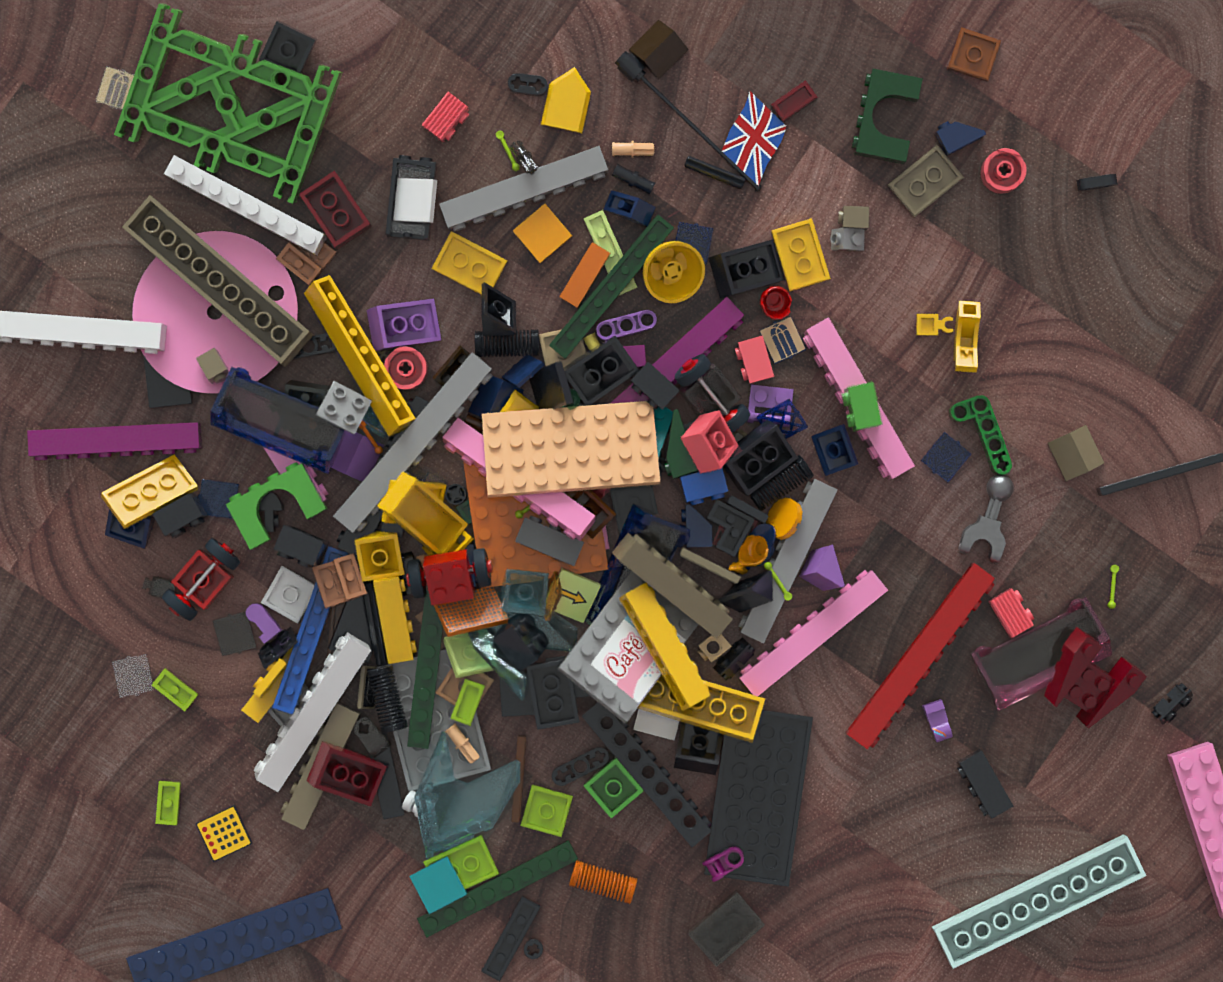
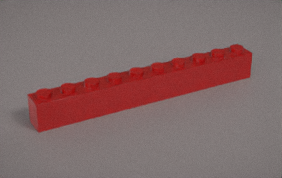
M971 563L845 732L848 736L867 750L869 747L873 748L880 739L878 737L882 730L886 731L892 724L891 717L895 712L897 714L901 712L905 706L903 701L908 695L911 697L916 692L918 681L921 678L924 680L930 673L931 669L929 666L933 661L936 663L939 661L944 653L941 650L946 644L950 645L957 636L954 633L959 627L963 628L969 620L967 616L971 610L976 611L980 606L982 595L984 593L988 594L995 585L992 583L995 579L977 564Z

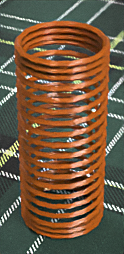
M576 860L569 886L573 888L576 886L578 889L581 882V890L585 882V891L589 882L587 891H590L592 885L591 893H593L596 885L595 894H597L600 885L598 893L600 895L604 885L602 896H604L608 885L606 898L611 888L609 896L611 899L615 888L614 900L619 889L617 901L623 889L620 902H622L626 892L624 903L630 904L638 879L631 876L628 878L627 875L624 878V874L618 873L617 875V872L613 874V871L607 870L606 872V869L602 871V867L600 869L598 866L595 868V865L591 868V864L589 866L587 863L584 865V862Z

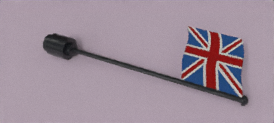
M625 51L616 60L617 69L631 82L642 80L755 188L754 191L759 192L761 190V185H759L768 162L783 139L786 125L752 92L749 91L746 104L731 127L724 146L720 150L644 77L646 66L632 53L629 54Z

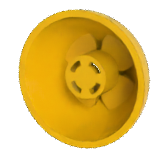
M669 241L658 245L649 253L643 267V279L647 290L657 300L665 303H679L693 296L702 285L705 276V264L701 254L691 245L680 241Z

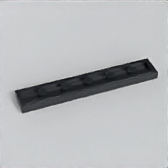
M1217 453L1096 488L1097 493L1100 496L1220 463L1223 462V453Z

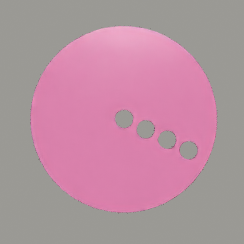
M210 231L196 234L266 295H268L271 287H282L284 296L275 302L297 320L298 304L295 287L288 271L276 259L277 257L272 251L256 240L237 233ZM155 257L143 273L137 286L132 317L133 321L162 323L167 326L165 351H158L157 354H147L145 350L141 349L147 361L160 375L173 384L187 390L218 394L247 387L266 376L275 368L279 362L224 314L216 320L209 318L207 311L212 304L160 259ZM213 348L219 352L224 362L235 355L238 358V361L226 365L230 374L227 375L226 380L218 384H212L207 379L196 360L197 357Z

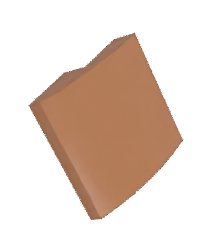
M288 242L276 259L306 284L310 285L338 251L324 242L318 256L294 243Z
M354 553L334 559L332 562L312 567L325 609L367 594Z

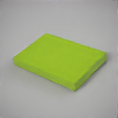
M482 835L423 861L425 867L448 856L465 889L499 874Z

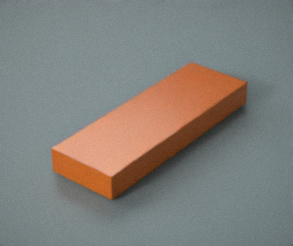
M592 242L560 297L579 308L611 253Z

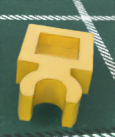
M916 314V336H938V330H942L944 333H951L953 329H947L945 322L953 321V318L945 317L942 320H938V314Z

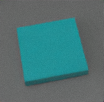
M448 856L409 876L429 914L467 895Z

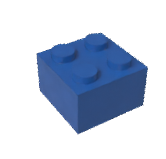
M722 468L701 474L698 472L679 478L685 503L690 502L691 506L703 503V498L711 496V500L725 497L724 493L728 492Z

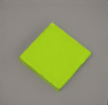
M532 784L521 826L562 837L573 795Z

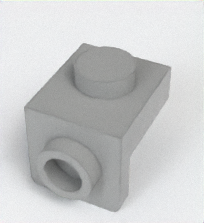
M832 229L830 237L831 250L864 251L865 229Z

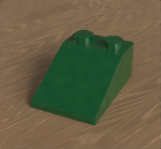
M678 409L673 411L667 451L668 463L664 464L668 476H673L674 480L699 472L681 439L686 431Z

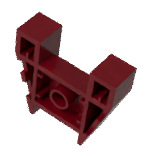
M1076 627L1062 647L1061 651L1063 654L1060 661H1057L1054 669L1056 672L1052 682L1049 681L1044 696L1055 707L1060 704L1064 697L1080 707L1081 710L1076 717L1087 728H1090L1131 697L1147 676L1122 656L1109 673L1092 663L1091 661L1103 646L1092 636Z

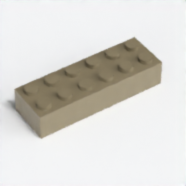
M627 533L613 550L614 556L717 639L733 620L728 614L730 610L721 604L718 599L713 601L714 597L703 587L699 586L697 589L698 584L687 574L683 573L681 576L682 571L672 562L667 560L665 563L666 558L656 549L651 547L649 550L650 546L637 534L633 537Z

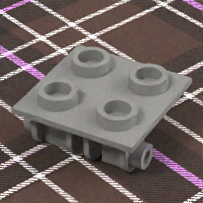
M333 381L316 415L355 435L372 400Z

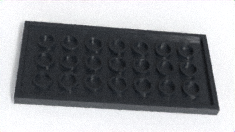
M762 710L753 743L724 735L711 821L712 831L709 835L706 860L733 846L740 848L744 854L742 865L724 876L725 878L789 887L813 717ZM732 852L729 854L728 859L735 863L740 860V855ZM705 866L704 874L711 875Z

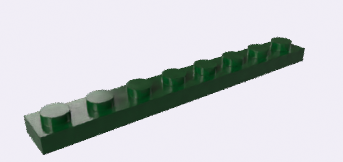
M657 215L549 346L566 359L643 267L649 253L663 243L674 227L660 215Z
M427 584L407 747L429 749L443 625L434 606L431 605Z
M567 840L468 891L467 895L437 911L418 917L417 920L427 938L578 860V857L570 841Z

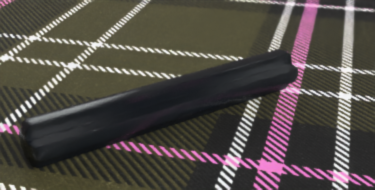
M365 583L364 586L367 594L364 595L375 662L377 666H385L388 664L374 584Z

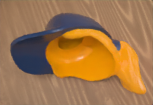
M766 523L756 526L740 546L738 562H733L728 570L743 575L751 567H758L767 562L775 551L773 544L776 531L774 526Z

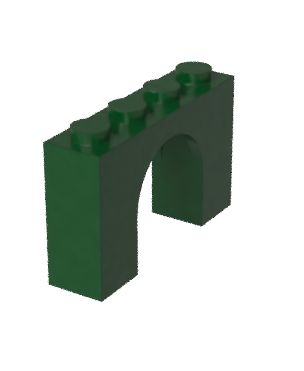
M872 69L870 74H866L864 86L868 88L866 95L862 94L860 107L864 108L862 115H858L856 128H859L858 136H854L852 148L855 149L854 155L899 164L906 163L910 141L885 136L880 133L873 123L872 113L874 106L887 98L917 102L923 78Z

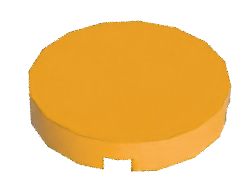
M791 498L778 500L768 512L769 517L766 520V524L774 526L776 531L775 538L784 540L791 537L797 530V524L801 523V505Z

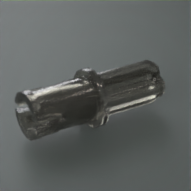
M517 141L519 147L513 142L510 149L516 156V162L523 167L527 174H535L537 165L532 159L531 152L525 149L521 141Z

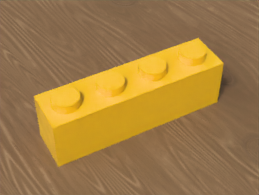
M395 576L373 580L388 664L414 660V653H417L415 640H411L410 633L413 632L412 620H407L406 612H410L408 599L404 600L402 592L406 591L404 579Z

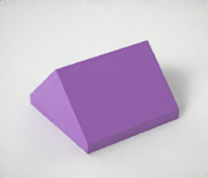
M344 430L328 466L363 482L374 469L380 454L375 452V447L368 437L357 432L353 435ZM376 442V443L378 444V446H381L382 448H384L385 445H383V444H381V443H379V442Z
M833 545L811 550L799 577L822 591L845 586Z

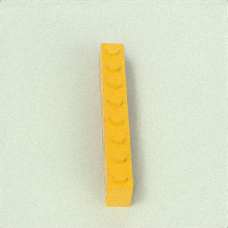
M328 275L313 281L304 292V295L364 396L372 400L370 406L388 436H392L406 430L416 418L332 277Z

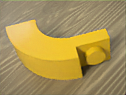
M959 301L954 337L955 371L977 373V343L981 319L980 302Z

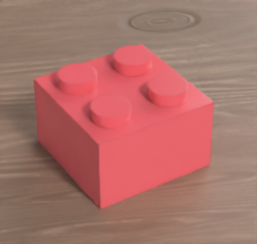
M720 410L699 415L681 437L700 474L721 469L739 446Z

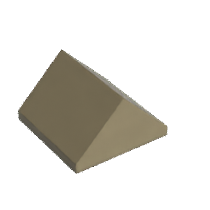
M1086 425L1047 443L1065 481L1104 464Z

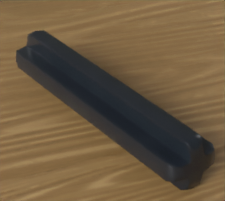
M691 156L687 157L684 164L688 169L738 189H742L745 178Z

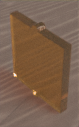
M557 571L553 572L541 596L546 621H550L563 595Z

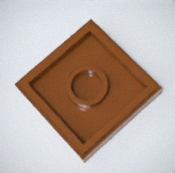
M961 27L947 69L988 82L1001 40Z

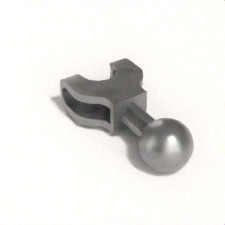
M1001 474L991 477L987 482L986 490L990 500L985 516L979 515L974 524L967 526L963 530L958 547L959 553L966 554L970 551L975 541L985 539L990 545L989 560L995 564L1000 561L1006 545L1005 538L1000 531L1002 522L997 521L1002 501L1009 499L1014 491L1012 480L1008 476Z

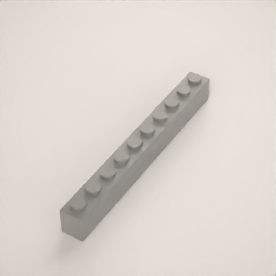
M472 352L333 517L352 533L356 531L361 532L368 524L366 519L370 514L374 516L380 510L377 505L386 495L390 480H397L402 472L410 474L407 472L412 465L416 467L423 459L421 454L425 449L430 450L436 444V436L440 432L444 434L451 426L449 421L453 416L457 418L464 411V403L467 400L472 401L479 393L476 389L481 383L486 385L492 378V368Z

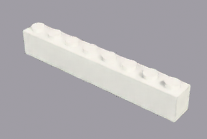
M175 155L164 173L170 179L318 256L327 239L323 233Z
M0 311V342L12 343V339L20 340L21 344L32 345L33 341H40V345L53 346L54 343H61L62 347L74 348V344H79L84 349H95V346H103V350L116 351V347L124 348V352L137 353V349H143L147 354H157L158 351H165L167 326L162 323Z
M348 632L344 637L341 636L335 645L336 650L333 654H329L324 661L325 666L321 673H316L312 680L313 685L309 690H305L300 700L302 702L295 709L294 714L289 715L290 720L286 726L283 725L279 729L278 738L275 743H271L266 750L267 755L264 760H260L255 766L254 774L256 780L276 792H279L371 652L368 644Z

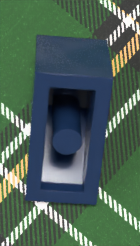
M949 121L937 127L938 131L934 134L946 156L986 135L984 130L956 121L952 124Z
M611 190L603 210L633 223L648 227L656 207L640 198Z

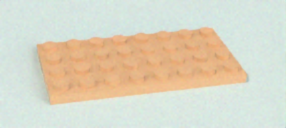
M647 401L562 407L554 410L549 408L482 414L488 498L660 484L654 409Z

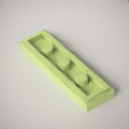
M601 210L583 219L594 243L611 253L604 264L607 273H609L623 257V254L605 213ZM634 278L619 296L638 288Z

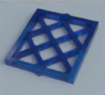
M790 399L757 416L760 424L763 423L762 419L780 423L779 429L782 433L786 434L784 435L786 439L808 428L807 423ZM785 406L784 411L778 410L779 408ZM791 406L794 413L787 412V407ZM775 412L783 414L781 420L774 418ZM785 415L793 416L792 422L784 421ZM798 417L802 424L794 423L795 418ZM783 424L791 425L790 430H782Z

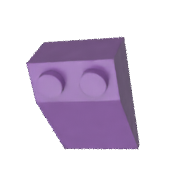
M434 299L380 305L366 310L375 351L441 341Z

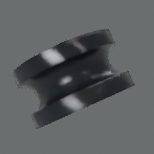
M538 939L528 940L524 946L525 955L530 959H537L541 956L543 952L542 943ZM534 943L537 944V949H540L539 952L530 954V949H527V947L533 946Z

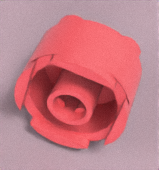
M1001 148L996 150L984 160L981 166L982 183L994 193H1009L1023 182L1026 176V164L1021 155L1013 149ZM1002 167H1005V171L1008 172L1004 176L999 171Z
M411 347L395 349L388 355L384 363L393 382L400 390L410 391L420 387L428 375L426 359L419 351ZM405 363H408V366L412 367V369L408 371V374H405L404 371L401 370V367H404Z

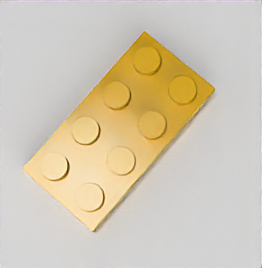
M174 454L101 493V497L125 529L183 496L195 492L198 489V485Z

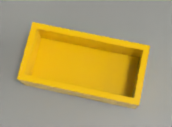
M404 472L400 474L377 505L379 509L434 554L447 553L468 525L421 482Z

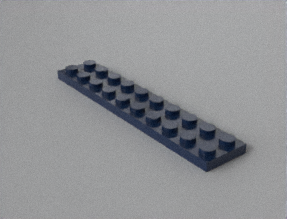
M328 887L128 956L126 959L134 982H189L340 930L343 927Z

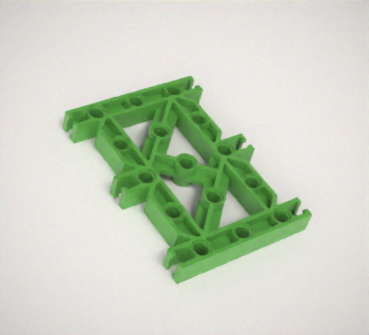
M159 3L114 135L121 138L125 136L124 130L129 122L134 124L133 133L128 139L131 142H139L145 125L147 131L188 147L201 144L194 166L205 167L206 163H203V160L208 152L213 154L214 158L211 167H207L206 171L212 173L218 172L224 155L227 162L271 178L280 174L273 196L281 199L285 184H292L293 191L287 202L296 203L343 72L332 70L331 74L334 77L330 86L323 84L322 80L324 72L329 71L330 67L319 65L312 84L309 76L266 60L256 63L263 43L260 40L254 39L252 43L254 46L250 55L244 54L242 51L244 43L249 37L247 35L239 34L232 53L230 46L189 30L176 32L183 11L172 8L171 12L174 15L170 24L164 23L165 10H170L171 6ZM161 27H164L167 31L164 39L158 34V30ZM201 42L207 46V51L204 54L198 51V45ZM170 49L213 64L156 91ZM241 57L247 62L245 69H241L238 66V60ZM147 67L153 71V76L150 79L146 78L144 74ZM280 73H284L287 77L284 85L278 82L277 78ZM244 76L293 96L246 117L241 107L240 99L235 94L230 81ZM187 82L193 87L191 94H187L184 91V85ZM320 88L325 89L327 92V97L324 100L319 99L317 96V91ZM211 91L216 102V108L221 113L226 127L213 131L164 111ZM226 98L232 100L233 106L230 110L224 106ZM133 107L139 111L137 119L131 116V109ZM266 113H269L273 118L270 125H267L263 120ZM301 116L286 159L244 143ZM172 123H176L179 127L177 134H173L170 130ZM306 128L312 131L313 135L310 140H306L303 137V131ZM212 138L217 139L219 143L216 150L210 146ZM252 153L258 156V163L256 165H253L249 160V156ZM290 169L297 170L298 178L296 180H292L289 177Z

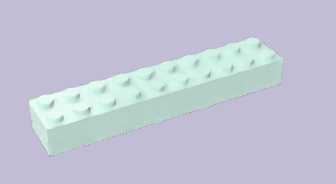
M1121 835L932 926V929L950 966L954 969L1145 877L1146 874L1129 838Z

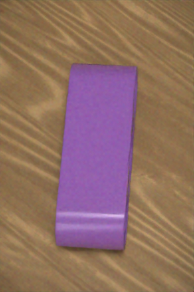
M644 310L605 320L598 324L596 329L597 336L600 340L607 341L614 336L618 339L649 331L655 327L657 317L652 311ZM644 315H650L653 318V323L645 326L642 324L641 318ZM629 320L632 322V329L630 331H623L620 327L622 321ZM607 325L611 327L612 333L610 336L604 337L600 334L602 326Z

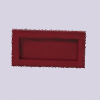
M805 80L773 102L771 107L780 120L784 122L818 97Z

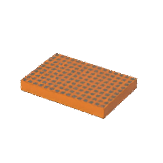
M494 587L476 589L474 599L433 605L448 637L508 623V617Z

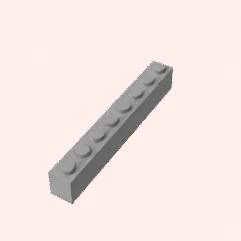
M597 146L448 200L439 205L448 229H453L455 232L466 228L465 224L481 223L489 215L493 214L494 217L506 213L505 210L511 207L516 210L526 206L525 202L533 200L535 203L544 200L547 194H561L566 191V187L572 185L574 188L585 185V181L593 178L594 181L606 177L605 173H608V168L601 148Z
M817 479L807 482L803 493L806 495L803 501H798L802 508V520L800 524H797L796 532L787 539L779 540L775 548L778 553L775 559L771 558L769 561L772 563V569L787 592H789L837 492V489ZM773 577V601L750 609L748 615H743L738 625L741 628L740 633L763 644L785 600L782 590Z

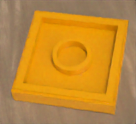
M546 204L542 205L513 230L515 235L539 263H542L572 237L571 233Z

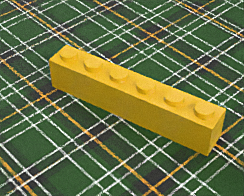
M644 583L621 596L619 600L679 706L684 711L710 696L709 687L699 676L696 664L690 660L686 646L678 639L677 631L669 623L665 609L657 602L653 588Z

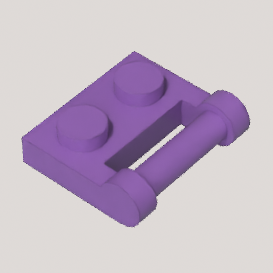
M751 384L748 405L750 417L747 423H753L754 421L765 422L768 419L775 424L789 427L793 389ZM755 407L784 410V416L755 413Z

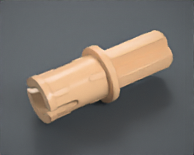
M634 141L632 143L612 142V156H631V158H634V156L654 155L653 143H634Z
M456 723L445 731L456 745L455 749L458 748L470 764L480 757L468 741L469 738L464 736Z

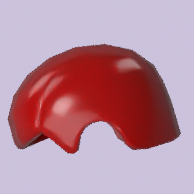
M771 286L762 293L760 307L766 316L773 320H782L790 314L792 298L786 289L780 286Z

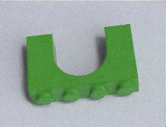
M295 462L286 467L287 472L281 475L277 472L267 477L268 482L262 485L258 482L250 486L248 493L244 495L238 493L229 498L230 502L226 506L250 550L271 540L259 516L260 503L269 492L278 489L290 492L298 501L307 519H311L328 509L304 464L298 465Z

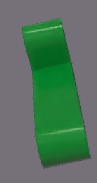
M979 395L952 405L949 409V417L954 422H963L973 418L992 472L997 475L1010 472L1012 461L989 399L986 396ZM979 399L984 402L985 407L983 411L975 409L974 403L976 400ZM956 407L964 409L965 414L963 418L955 416L954 410ZM987 419L992 423L990 431L983 430L981 425L983 420ZM992 439L999 443L997 451H992L989 448V442ZM1003 453V456H999L1001 462L1006 463V466L1003 467L1004 471L1001 468L997 469L996 465L999 464L998 457L993 458L992 455Z

